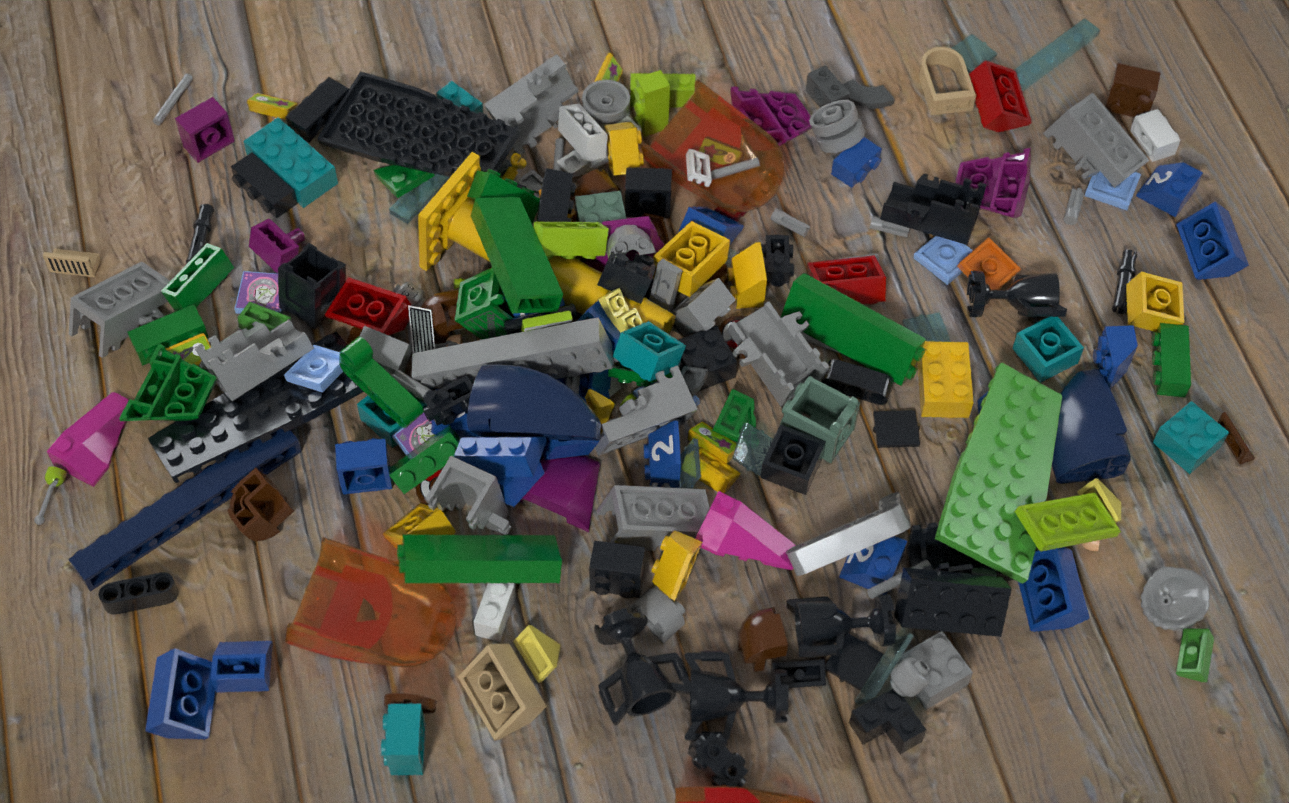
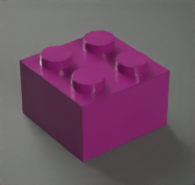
M213 97L175 118L183 147L197 163L235 142L228 113Z

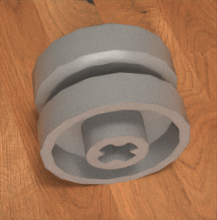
M614 80L595 81L583 91L582 107L605 131V125L616 124L625 117H630L629 91L623 84Z
M850 100L834 101L822 106L811 115L809 122L814 134L817 135L816 139L821 151L825 153L841 152L853 147L864 137L865 129L861 119L858 118L859 114L854 102Z

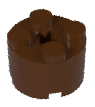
M594 169L577 181L579 186L575 190L574 197H570V200L574 201L573 204L575 205V196L621 190L603 169L602 172Z

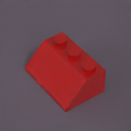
M985 60L969 73L976 94L975 105L978 108L983 128L995 132H1003L1028 126L1032 123L1015 70Z
M875 255L807 263L809 276L861 304L873 305L886 301V276Z
M348 277L325 313V316L360 329L366 326L389 336L405 329L410 321L408 305H412L404 295Z

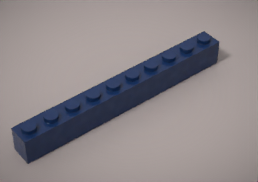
M281 428L271 433L272 439L262 443L261 439L247 444L249 448L247 451L240 453L237 449L224 456L225 461L207 466L201 473L187 479L172 492L164 494L160 500L141 509L137 515L121 522L114 530L98 537L91 545L78 550L68 559L71 566L91 592L230 500L233 496L231 492L233 488L253 469L257 468L267 475L301 453L297 437L290 430L284 433Z

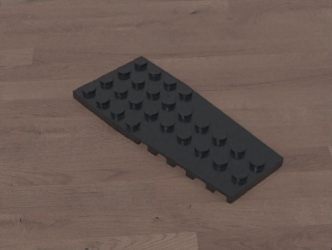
M360 71L317 140L321 145L373 161L451 177L471 152L480 156L481 171L487 172V169L498 172L521 132L516 125L513 128L506 125L503 120L497 119L495 121L488 118L482 112H479V114L470 111L469 107L464 105L461 107L456 106L451 100L445 98L443 100L438 99L435 94Z
M336 331L313 343L312 346L317 345L340 352L347 346V343ZM297 359L232 401L223 393L205 404L199 418L189 421H176L150 436L148 441L174 483H178V477L185 473L193 472L194 475L202 472L201 467L213 460H216L217 464L225 461L224 455L237 449L240 453L249 450L247 444L261 439L262 443L272 439L271 433L281 428L285 433L315 419L364 391L344 372L324 392L287 382L284 375L299 360Z

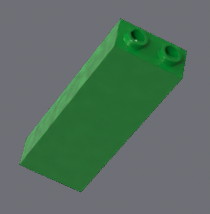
M520 197L475 198L471 218L512 314L558 312L563 292Z
M805 273L793 281L781 318L800 311L802 317L797 319L796 322L800 325L804 324L805 321L808 322L809 326L804 331L807 335L871 370L889 375L900 386L908 379L911 381L918 370L915 365L917 361L919 362L926 351L923 348L926 338Z
M403 535L402 544L397 545L399 573L404 574L405 583H560L562 559L555 535Z

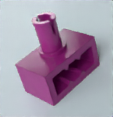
M267 219L251 227L249 247L278 273L279 266L283 263H288L298 255L299 245L297 244L303 242L305 236L303 231H300V228H296L286 234L271 219Z

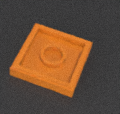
M989 237L957 265L967 277L971 275V270L983 271L985 283L992 290H1000L1021 270Z

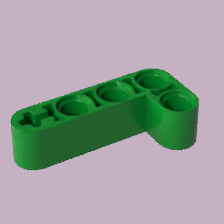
M358 336L340 351L339 365L342 371L399 426L406 429L424 413L422 405L373 359V350L364 338Z

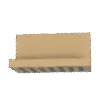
M54 248L53 253H43V258L49 272L95 277L101 260L98 253Z

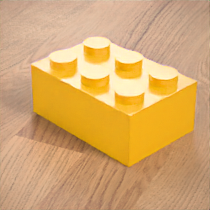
M691 221L653 256V259L656 262L665 259L682 269L677 291L691 297L727 262L730 240Z
M925 341L923 348L926 351L919 362L917 361L921 417L969 418L974 402L968 342Z

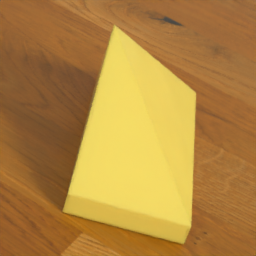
M1095 478L1077 491L1078 495L1095 492L1115 523L1121 520V501L1098 478Z
M528 625L513 641L538 683H541L557 667L561 645L534 626Z

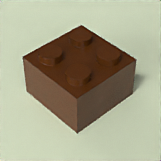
M1117 63L1108 90L1105 108L1111 113L1134 118L1135 116L1150 112L1157 94L1161 72Z

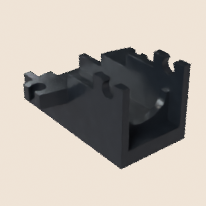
M925 173L917 180L915 187L893 182L890 195L886 203L884 202L880 220L968 245L987 184L980 182L978 188L974 189L970 186L972 180L967 178L964 179L963 185L942 179L939 183L938 177L934 176V180H928V174Z
M937 522L929 523L928 527L924 529L921 528V525L912 526L905 549L910 568L927 560L930 565L923 566L922 569L1002 577L1005 581L1014 580L935 539L938 529Z

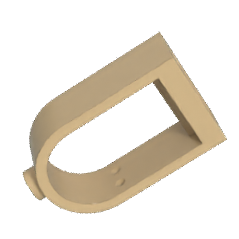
M934 47L928 50L922 57L919 80L930 115L973 110L976 94L963 57L957 51L947 47ZM932 65L950 67L956 73L962 91L936 94L928 67Z

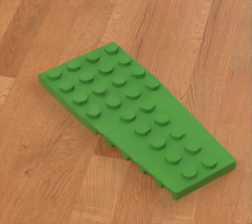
M1000 363L995 367L996 373L988 385L989 391L982 400L981 411L973 423L975 425L974 429L967 438L966 449L962 452L952 476L935 539L1023 584L1028 581L1036 545L1014 511L1018 506L1044 502L1047 499L1062 395L1006 364Z

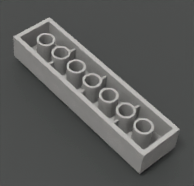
M599 317L412 353V379L434 391L465 376L469 378L471 383H474L482 365L522 366L550 375L556 380L570 376L576 377L581 374L613 369L612 343Z

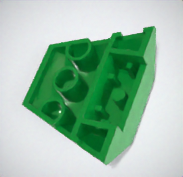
M159 343L149 361L151 369L135 399H129L119 418L120 421H189L199 418L217 382V377L195 364H189L180 355H174Z

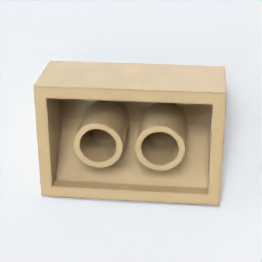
M509 643L488 644L458 676L494 741H498L530 724L547 707Z

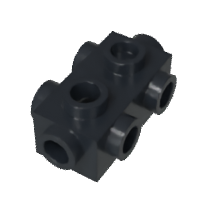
M766 235L765 244H761L763 258H765L764 265L767 283L780 287L784 283H789V277L794 276V263H790V258H793V245H789V235Z
M465 376L452 381L449 385L439 390L428 391L426 396L423 397L426 406L423 408V412L429 422L434 420L437 426L440 424L449 425L455 421L456 416L463 412L468 414L469 400L474 383H471L469 378Z
M702 732L696 736L687 752L692 758V764L711 778L709 781L715 788H741L747 781L744 776L749 772L744 767L746 764L745 759L736 752L732 754L726 747L728 745L727 740L719 733L714 734L710 732L704 734ZM728 768L733 772L731 776L728 773Z

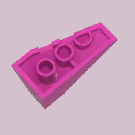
M112 392L66 429L47 450L54 467L61 468L69 475L94 487L110 467L112 453L118 446L119 435L127 422L120 421L119 418L129 399Z
M718 491L695 539L703 542L701 548L719 556L729 554L739 556V560L747 561V559L761 561L763 565L792 570L793 566L786 552L796 545L742 502Z

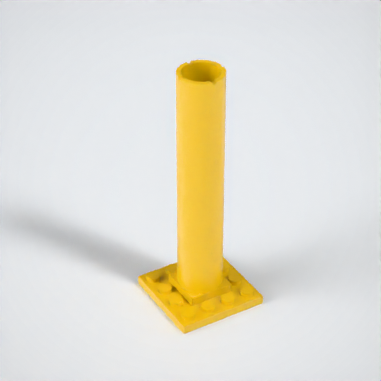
M471 152L418 214L419 267L425 271H428L432 265H436L439 262L441 254L445 249L448 250L453 242L490 262L471 218L475 200L467 197L476 172L481 171L480 156L474 152ZM553 256V259H548L563 292L564 305L573 303L576 312L580 315H583L598 299L610 292V290L597 285L602 273L577 258L565 259L561 256ZM624 297L629 309H637L643 323L649 321L666 333L672 330L675 323L674 319L676 318L675 314L645 297L641 304Z

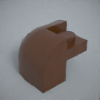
M459 288L434 294L428 297L421 306V308L431 310L435 344L445 343L449 338V331L464 328L455 321Z
M257 468L253 469L231 491L233 496L230 500L229 509H227L230 518L240 532L253 541H264L281 532L277 526L295 511L288 503L287 497Z
M775 607L760 609L749 614L739 629L738 651L742 650L745 664L752 663L754 672L764 671L767 659L783 657L787 654V638L780 614H775Z

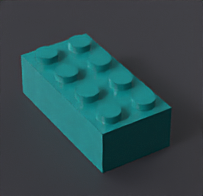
M279 117L243 141L246 154L248 155L253 152L295 190L297 203L303 208L338 184L335 166Z

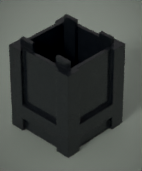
M308 243L303 247V251L288 263H283L278 267L279 308L285 312L289 311L304 320L311 328H318L326 318L325 313L346 282V264L317 250L316 246Z

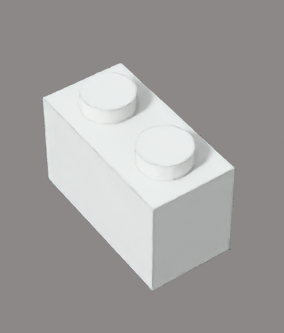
M1158 109L1135 116L1130 131L1152 162L1175 155L1181 140L1179 135L1169 125L1166 117Z
M514 583L487 584L474 620L476 636L498 642L501 641L516 599Z

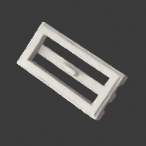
M688 149L686 153L688 180L693 181L695 178L697 184H701L704 181V186L709 187L712 181L709 155Z

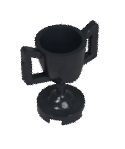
M971 270V275L968 277L967 295H969V302L973 303V306H967L969 317H982L984 307L991 299L1007 300L1012 307L1018 310L1020 316L1044 319L1066 316L1067 309L1059 305L1060 286L1056 273L1016 275L1014 283L1007 290L990 289L989 285L985 283L983 271Z
M890 595L875 597L874 609L870 612V615L860 618H851L843 610L837 608L836 604L827 596L787 600V609L795 614V630L798 656L800 658L842 654L845 637L854 628H870L877 635L881 647L893 646L896 643V623H893L891 612L894 611V606Z
M627 608L614 611L603 617L604 625L601 627L599 625L594 626V632L600 644L614 645L621 643L627 656L622 668L598 685V693L613 725H618L626 713L630 716H642L662 709L673 701L676 693L691 695L689 674L682 658L677 653L647 657L636 652L632 638L644 630L646 626V619L640 608H636V613H629ZM672 663L679 680L683 684L671 683L658 665ZM620 681L623 703L615 711L616 707L609 688Z
M701 651L684 654L685 659L692 668L690 670V722L692 724L684 736L686 740L693 741L700 734L695 732L702 722L726 716L727 720L724 731H701V733H719L728 740L736 711L745 702H763L769 710L773 711L774 723H787V717L781 716V711H788V684L781 682V677H787L786 669H774L772 682L767 684L763 691H746L736 682L728 653L722 651ZM695 660L723 661L727 676L709 671H701Z

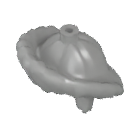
M1175 567L1156 570L1144 585L1143 593L1141 594L1142 601L1140 604L1143 608V614L1154 626L1161 627L1164 630L1176 631L1193 626L1197 621L1203 619L1210 607L1209 586L1204 578L1193 570Z

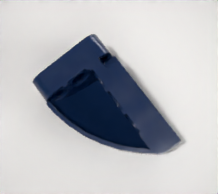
M482 365L475 378L467 414V426L470 432L479 436L503 435V437H546L547 440L600 441L601 423L590 406L576 392L550 375L522 366Z
M1098 369L1081 370L1072 377L1060 392L1062 402L1052 460L1056 482L1060 484L1121 476L1125 473L1131 460L1126 439L1124 436H1119L1126 434L1127 428L1108 384Z

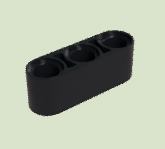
M836 359L828 361L829 369L822 378V383L844 395L873 404L884 405L888 402L894 384L892 377Z
M166 572L104 584L98 592L105 611L112 615L170 604L177 599L179 594L173 577ZM169 586L166 590L160 591L163 587ZM143 591L140 595L134 596L137 592ZM117 596L116 599L109 601L110 598Z

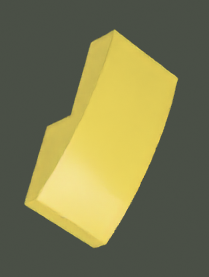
M620 288L614 289L598 299L606 315L620 333L643 324L637 309H629Z

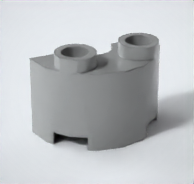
M623 225L616 228L615 232L607 240L606 254L608 258L611 252L626 256L629 250H636L639 255L655 253L649 235L644 230L637 228L636 225Z
M657 586L647 590L628 608L629 613H636V608L642 610L646 619V625L651 633L663 644L685 624L683 617L685 613L684 607L678 601L673 602Z

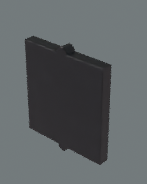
M915 410L873 412V432L876 434L877 448L920 446L918 433L920 426L917 425Z
M848 634L844 640L843 653L832 655L825 665V670L840 678V682L845 681L861 691L884 654L869 646L867 641H861Z

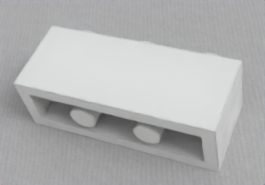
M580 104L559 107L558 131L579 155L589 162L606 158L608 134Z

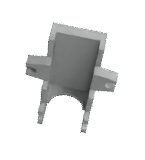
M556 54L484 105L493 120H503L506 125L513 128L515 125L518 126L521 133L512 148L516 153L523 155L526 152L523 149L524 145L529 144L533 148L537 145L534 138L552 126L554 128L558 127L556 121L559 119V107L563 106L562 103L578 93L579 90L573 84L566 70L565 63Z
M1091 93L1067 110L1043 133L1048 139L1051 135L1056 138V142L1053 143L1056 150L1062 146L1075 162L1078 161L1074 168L1077 171L1080 168L1085 170V173L1081 175L1083 179L1092 177L1101 171L1114 188L1149 161L1094 93Z
M140 262L71 297L69 335L74 336L78 334L80 325L84 330L89 328L90 320L101 326L99 356L101 358L107 356L110 347L113 351L120 349L121 341L129 337L128 331L139 327V325L142 326L164 317L157 307L168 302L161 293V290L170 280L145 263Z
M768 301L761 309L737 323L735 321L732 322L727 331L738 345L733 355L737 357L741 353L746 357L740 360V365L743 367L751 364L782 407L787 400L792 401L795 397L794 393L797 386L801 382L804 383L809 376L821 381L828 371L829 365L826 361H820V353L817 348L812 349L803 337L802 333L808 328L809 324L807 321L802 325L796 322L797 319H801V312L799 311L781 318Z
M289 319L271 331L268 330L265 324L256 321L252 323V329L238 330L221 342H219L215 335L208 339L211 342V348L205 350L202 344H199L194 349L208 372L217 377L216 385L233 401L313 350L314 347L306 333L303 332L301 334L295 329Z
M678 365L670 369L672 378H666L664 371L656 373L655 376L658 383L638 390L639 396L636 400H627L619 408L622 416L601 424L604 433L600 434V441L595 447L598 456L646 439L648 434L672 421H678L679 426L683 425L698 410Z
M450 456L425 499L429 503V509L435 510L436 506H438L442 511L445 508L452 511L456 507L457 510L461 511L466 503L473 506L466 517L471 529H475L478 525V528L483 530L486 525L487 528L495 532L507 535L511 528L509 521L506 520L509 511L496 477Z
M652 483L650 487L614 485L596 512L597 515H606V512L612 511V515L616 516L619 530L610 543L645 547V551H655L657 547L660 549L664 537H669L674 530L695 539L710 508L706 490L670 488L669 483H664L662 487H657L658 483Z

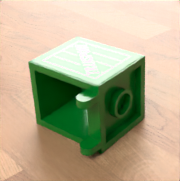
M493 268L460 282L455 321L481 340L507 335L503 321L515 317L502 293Z

